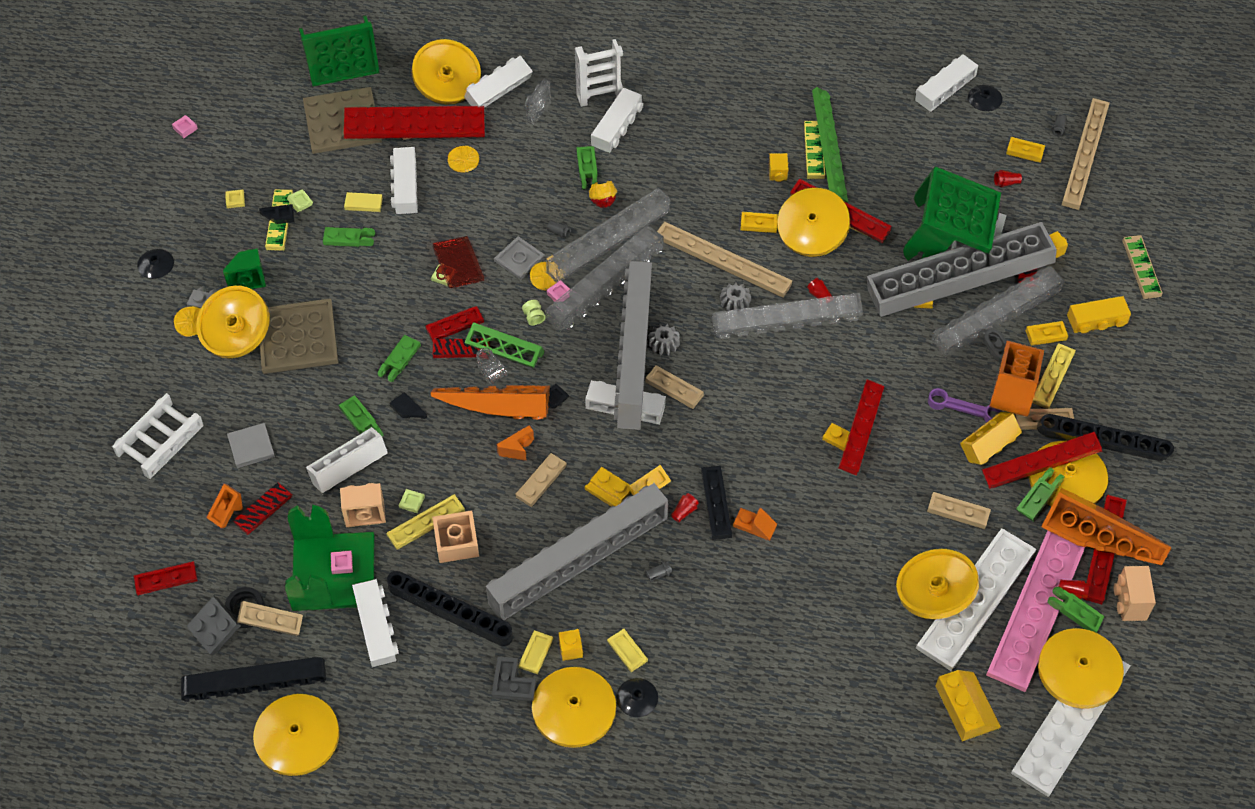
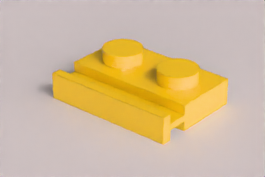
M603 467L591 478L588 485H585L586 491L611 507L621 504L631 493L628 488L630 484Z

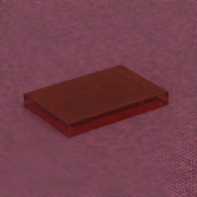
M468 236L433 243L432 247L448 288L484 281V275Z

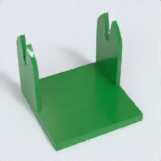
M366 15L362 16L364 23L305 35L303 28H299L313 87L380 73L372 23L368 22Z
M935 166L915 192V204L918 208L925 204L921 225L904 246V257L909 261L918 255V252H924L921 259L943 253L954 240L989 253L992 250L1001 192Z
M312 504L310 517H306L298 505L288 511V523L294 539L293 575L285 581V591L292 611L357 608L352 585L374 580V532L334 534L329 514L322 507ZM351 551L353 572L332 574L331 552Z

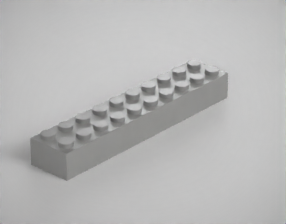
M1039 222L994 236L992 250L989 253L965 245L867 276V289L879 316L882 317L1055 263L1056 247L1043 223Z
M630 261L629 269H625V280L628 281L624 282V293H627V295H623V307L626 308L622 309L621 321L625 322L621 323L620 335L624 336H620L619 349L623 350H619L618 363H621V365L618 364L617 378L620 379L616 381V393L619 394H616L614 404V420H618L617 428L641 430L652 271L651 262Z
M655 483L643 487L639 493L634 496H628L617 506L610 507L603 515L594 517L588 524L576 528L567 537H561L554 545L543 548L539 554L527 558L518 567L509 569L505 575L491 580L486 586L489 606L499 619L505 620L665 521L668 517V499Z

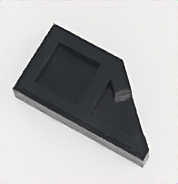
M293 204L259 208L260 214L275 224L295 222Z
M557 384L553 385L549 390L548 408H556L569 398V395Z
M405 392L390 402V407L402 418H427V414Z

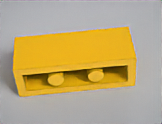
M1124 296L1070 305L1067 317L1074 333H1087L1090 330H1105L1112 326L1122 327L1128 323L1131 312Z
M1000 412L960 442L970 463L982 465L988 462L989 458L994 454L1001 452L1008 443L1014 442L1022 431L1013 413Z

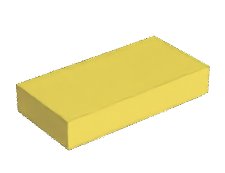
M347 192L344 208L345 210L380 212L383 196L382 194Z
M625 629L607 639V642L630 672L648 662V658Z
M534 630L518 667L538 675L553 637Z

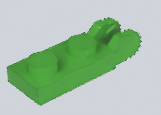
M594 146L577 147L582 190L587 187L586 178H592V184L597 182Z
M325 227L323 245L373 246L374 240L369 237L375 236V230L372 228Z
M404 335L381 365L378 376L383 377L388 369L391 368L388 381L393 382L417 352L421 343Z
M355 395L339 405V409L359 434L372 427L381 436H384L376 424V420Z
M1051 467L1037 480L1016 509L1033 522L1065 478V476L1059 474L1052 485L1047 483L1054 473V469Z
M1054 587L1052 593L1058 598L1051 596L1047 603L1054 609L1060 610L1061 613L1082 628L1097 633L1104 616L1074 594L1068 593L1061 587Z

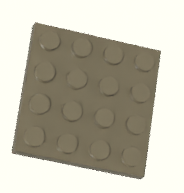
M371 87L303 98L312 154L382 142L381 138L344 139V107H375Z
M331 299L268 307L270 315L269 327L264 339L260 343L263 374L339 364Z

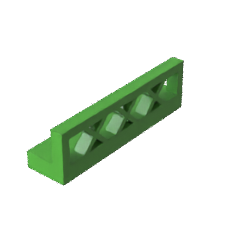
M474 322L464 342L466 345L531 368L535 367L538 358H542L545 352L542 346ZM474 334L484 339L477 343L471 341ZM492 340L500 343L501 346L492 349L489 347L488 342ZM509 346L517 349L518 352L509 355L506 353L505 348ZM522 354L534 355L532 361L524 360Z

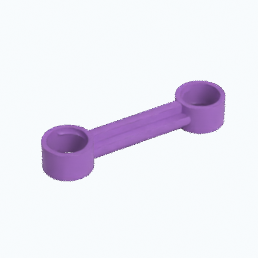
M940 388L933 389L928 397V404L933 409L941 410L946 407L982 417L986 422L992 419L988 415L989 411L1004 412L991 408L989 405L984 407L948 397L947 392ZM938 395L943 397L945 401L937 403L932 400V397Z

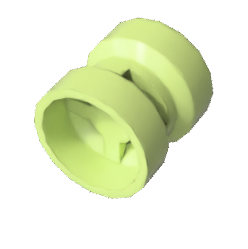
M538 300L527 301L522 306L529 325L534 326L545 320V314L541 310Z

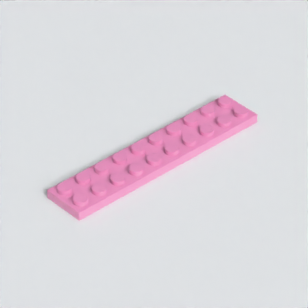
M1047 531L986 676L1026 692L1037 666L1040 652L1048 639L1059 610L1054 609L1047 603L1048 599L1051 596L1058 598L1052 591L1054 587H1059L1060 579L1072 580L1085 547L1076 545Z

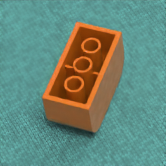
M1006 341L989 407L1028 417L1039 380L1044 350Z

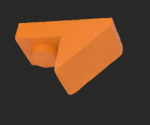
M527 426L498 443V455L526 460V451L523 447H527L533 442V429Z
M223 484L206 518L220 528H225L233 512L243 509L241 494L229 485Z
M740 508L733 523V527L769 541L777 526V523L762 508H759L757 514Z

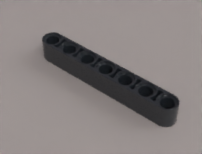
M1045 414L1037 423V430L1042 435L1068 441L1083 436L1082 430H1087L1089 433L1095 432L1102 449L1142 458L1164 461L1174 452L1173 444L1165 439L1059 415ZM1043 421H1048L1052 428L1045 427ZM1063 425L1068 426L1071 432H1065ZM1101 434L1107 435L1109 441L1103 440ZM1120 438L1126 439L1128 446L1123 445ZM1140 443H1144L1147 446V450L1142 449ZM1159 447H1163L1166 450V454H1162Z
M393 571L388 575V588L393 595L499 646L511 644L513 633L512 627L508 622L403 572ZM395 582H401L399 585H393ZM413 590H418L415 594L411 593ZM430 599H436L434 602H428ZM448 607H454L453 610H445ZM467 615L472 616L469 619H464V617ZM483 624H489V625H490L489 627H486V628L481 627ZM502 632L508 633L506 636L499 635Z
M312 657L186 675L180 679L181 700L189 702L190 699H195V701L211 699V696L218 698L232 696L233 693L239 695L253 693L254 690L260 692L274 690L273 688L275 687L282 689L294 687L296 684L303 686L315 684L318 681L323 683L326 681L325 660L321 657Z

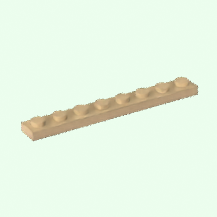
M1092 99L1062 206L1080 209L1110 102Z
M664 222L655 234L656 239L784 298L792 285V280L667 222Z

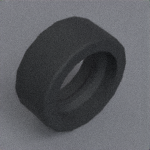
M250 587L238 588L226 598L225 606L238 620L233 607L241 599L251 598L258 605L265 606L259 591ZM240 623L241 626L239 628H249L253 626Z

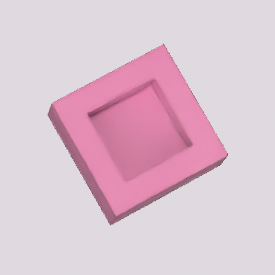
M186 115L172 124L173 129L183 138L198 129L197 125Z
M560 280L547 289V295L556 304L560 305L573 296V291Z
M351 551L331 552L332 574L353 572Z

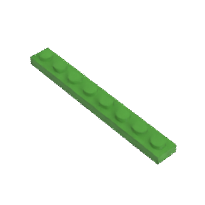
M816 87L812 90L829 191L834 192L847 203V190L830 95L827 91Z

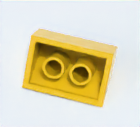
M956 670L938 677L936 688L962 741L1001 728L974 672Z

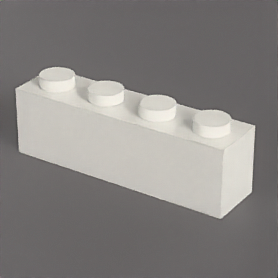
M965 55L955 58L950 65L943 67L937 75L932 76L928 82L917 88L915 101L931 112L976 77L978 65Z
M521 56L516 59L513 57L507 61L505 66L497 67L491 75L483 76L477 84L472 83L466 88L467 91L464 98L471 106H484L485 108L528 80L533 71Z
M626 88L621 90L591 134V146L609 153L618 146L619 138L626 134L628 125L634 122L636 113H640L643 108L641 94Z
M415 147L393 148V155L390 156L391 166H394V169H391V180H394V183H391V193L394 194V197H391L392 208H395L396 214L418 213Z
M591 380L585 399L586 409L614 415L615 396L619 394L616 393V385ZM643 392L641 421L660 425L665 409L666 396L658 393Z
M371 427L310 464L306 469L313 485L321 493H324L359 470L364 469L372 462L380 459L388 452L382 436Z
M377 579L352 585L372 667L396 661L395 655L399 654L397 643L391 641V635H394L392 623L387 624L386 616H390L387 604H382L381 598L385 597L383 586H378Z

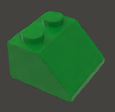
M258 248L238 252L223 269L227 287L244 286L250 289L266 287Z

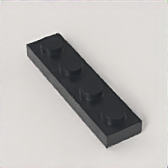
M721 466L701 467L712 540L732 538Z

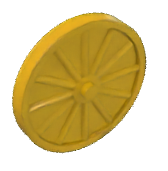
M458 146L448 154V164L454 171L469 172L478 166L479 154L470 146Z
M551 262L537 263L530 271L531 283L536 288L547 291V289L563 279L561 269Z
M193 306L185 307L176 313L174 327L179 334L187 337L197 335L196 323L200 308Z

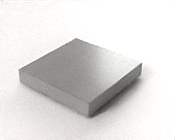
M518 236L494 258V262L522 280L530 273L534 265L545 259V254Z
M265 423L227 434L237 468L275 457Z

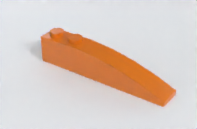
M506 385V388L498 389L496 386H488V388L479 390L475 386L464 388V391H461L460 387L434 388L431 391V396L472 411L513 416V419L532 417V419L539 420L548 414L550 386Z
M1063 488L1060 489L1041 526L1076 545L1095 548L1099 551H1108L1120 556H1129L1158 565L1164 563L1171 549V546L1139 527Z

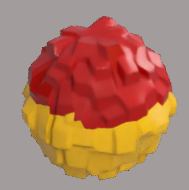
M607 181L603 184L596 182L591 185L589 197L596 206L606 208L614 203L617 190L612 181Z

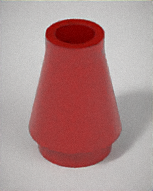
M999 170L994 174V183L996 186H1000V188L1022 182L1021 173Z
M815 278L808 284L809 293L825 305L834 299L823 280Z
M689 493L685 496L682 495L671 517L679 523L697 509L699 502Z
M1060 579L1059 587L1063 588V590L1074 594L1079 599H1087L1090 584L1085 583V580Z

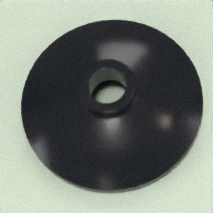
M979 85L970 90L968 101L974 108L980 111H993L1002 104V95L992 86Z
M163 249L147 251L138 260V271L146 278H161L172 270L174 258L168 251Z
M633 678L625 681L619 687L616 696L617 704L625 714L632 717H643L650 714L657 706L658 692L651 682L642 678ZM639 692L641 696L635 697L634 693Z

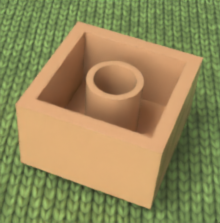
M368 483L362 486L350 485L340 488L341 509L346 527L386 523L385 505L380 483Z
M472 511L432 517L439 563L479 557Z
M1124 566L1122 573L1118 575V581L1114 584V594L1119 599V602H1117V612L1121 614L1122 621H1147L1156 604L1149 566Z

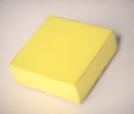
M244 190L226 191V207H245Z

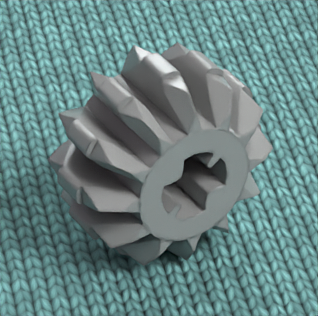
M736 282L733 286L728 283L727 288L723 287L720 295L721 306L726 308L727 313L733 310L734 314H736L737 310L743 313L744 308L748 309L751 301L749 288H745L744 284L738 286Z
M668 323L665 327L659 324L658 328L653 327L652 332L648 335L649 346L653 348L654 353L659 350L660 355L666 352L669 356L670 351L675 352L680 345L679 332L676 331L675 326L669 328Z

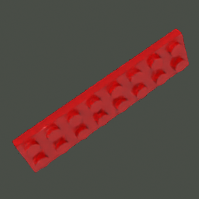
M484 106L344 107V139L485 137Z

